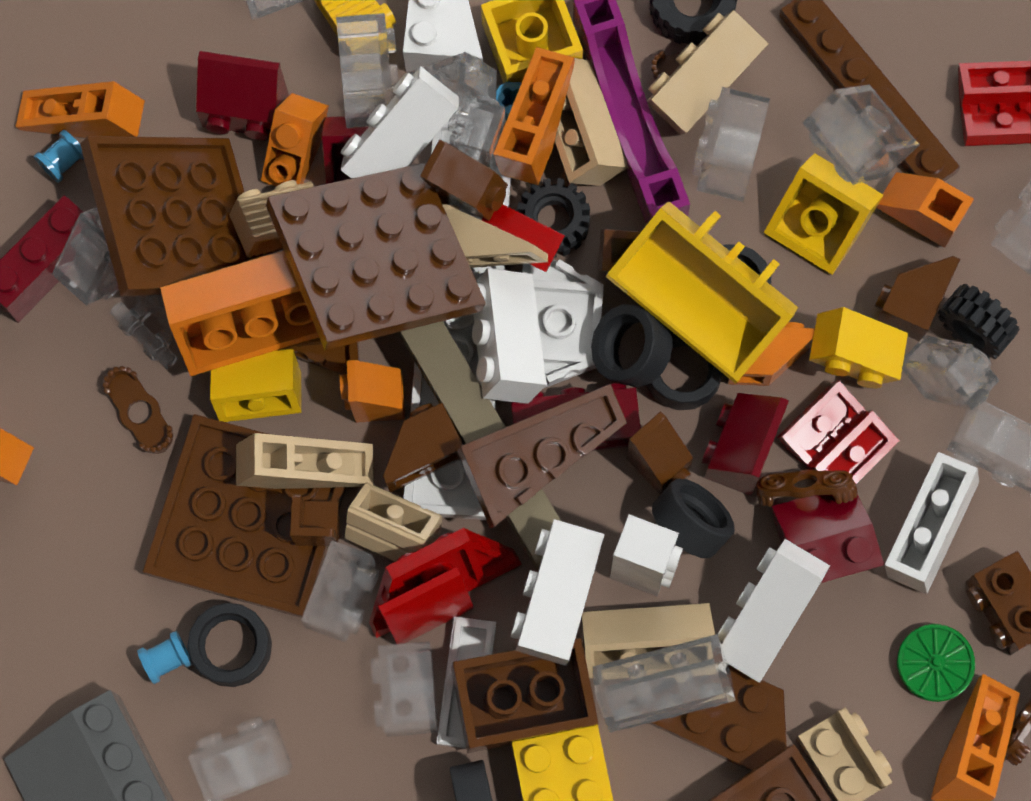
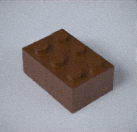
M581 638L575 639L570 659L566 665L515 650L454 661L452 663L451 672L467 753L509 746L515 741L599 724Z

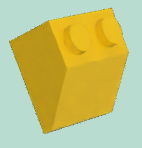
M814 153L799 168L763 233L833 275L865 228L884 195Z

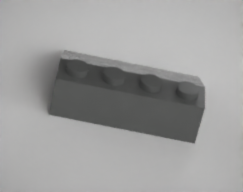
M111 690L72 710L4 758L25 801H174L121 697Z

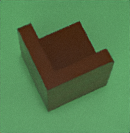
M292 494L290 536L295 545L338 546L339 502L304 501L301 494Z

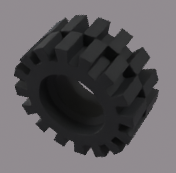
M550 178L543 179L542 186L532 184L529 193L525 190L521 196L522 202H518L517 212L538 222V214L544 207L549 205L563 207L568 212L570 219L563 229L557 231L565 235L557 252H562L563 256L570 254L572 247L577 250L581 246L582 239H586L588 235L590 206L589 203H586V196L583 191L577 192L575 184L570 183L568 187L564 185L565 179L557 178V184H551Z
M968 284L960 285L938 311L939 320L944 322L943 327L953 332L951 336L955 340L960 339L964 347H971L973 353L977 355L982 353L984 358L988 359L990 357L992 359L999 357L1019 331V326L1016 325L1018 322L1016 318L1010 317L1011 312L1008 308H1002L1000 306L1001 302L998 299H991L988 292L983 291L981 293L978 287L973 285L971 288Z

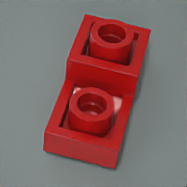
M503 204L497 211H494L490 221L484 218L481 219L548 254V262L529 263L546 273L565 235Z

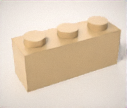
M734 10L725 16L717 13L703 28L707 36L700 44L695 46L691 42L675 59L680 64L670 76L663 72L648 88L653 94L647 100L648 105L680 135L687 133L769 44Z
M575 58L555 143L569 183L601 186L629 167L590 60Z
M710 603L582 613L583 649L589 678L716 669V636Z

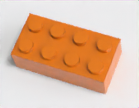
M284 250L160 287L169 326L190 377L319 338Z

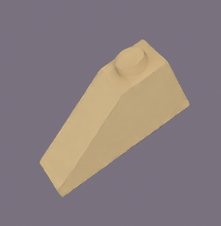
M443 204L470 268L548 262V254L535 245L460 211L458 206Z
M254 433L236 444V486L289 489L363 487L365 483L373 485V444Z

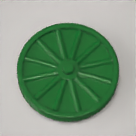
M929 624L915 629L903 640L897 654V669L903 684L914 695L927 701L942 702L955 698L969 686L975 672V656L971 645L960 632L946 625Z

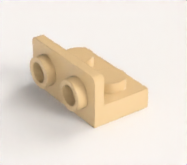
M846 707L796 738L835 801H863L892 784L888 776L892 773V768L880 750L873 752L865 737L869 735V732L860 716L856 712L850 715Z

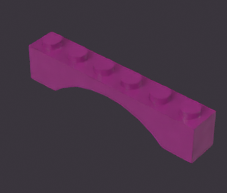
M574 0L573 22L586 58L591 61L629 167L626 170L646 225L668 201L688 216L690 202L678 169L663 143L649 109L617 1Z

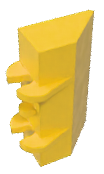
M668 201L657 211L605 277L736 384L790 321L798 307L767 282L780 263L773 259L764 271L758 275L737 257L745 247L742 243L738 241L732 250L729 251L708 234L721 217L718 212L714 211L699 226Z

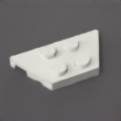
M553 259L547 273L530 264H523L522 273L533 274L547 383L544 388L595 369L596 366L592 360L591 344L593 333L601 319L604 284L588 275H580L572 266L560 259L558 261Z

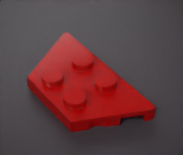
M466 528L444 534L437 538L434 543L416 552L406 553L399 557L396 562L385 567L369 624L376 638L390 632L378 606L455 567L458 568L469 592L522 565L514 549Z

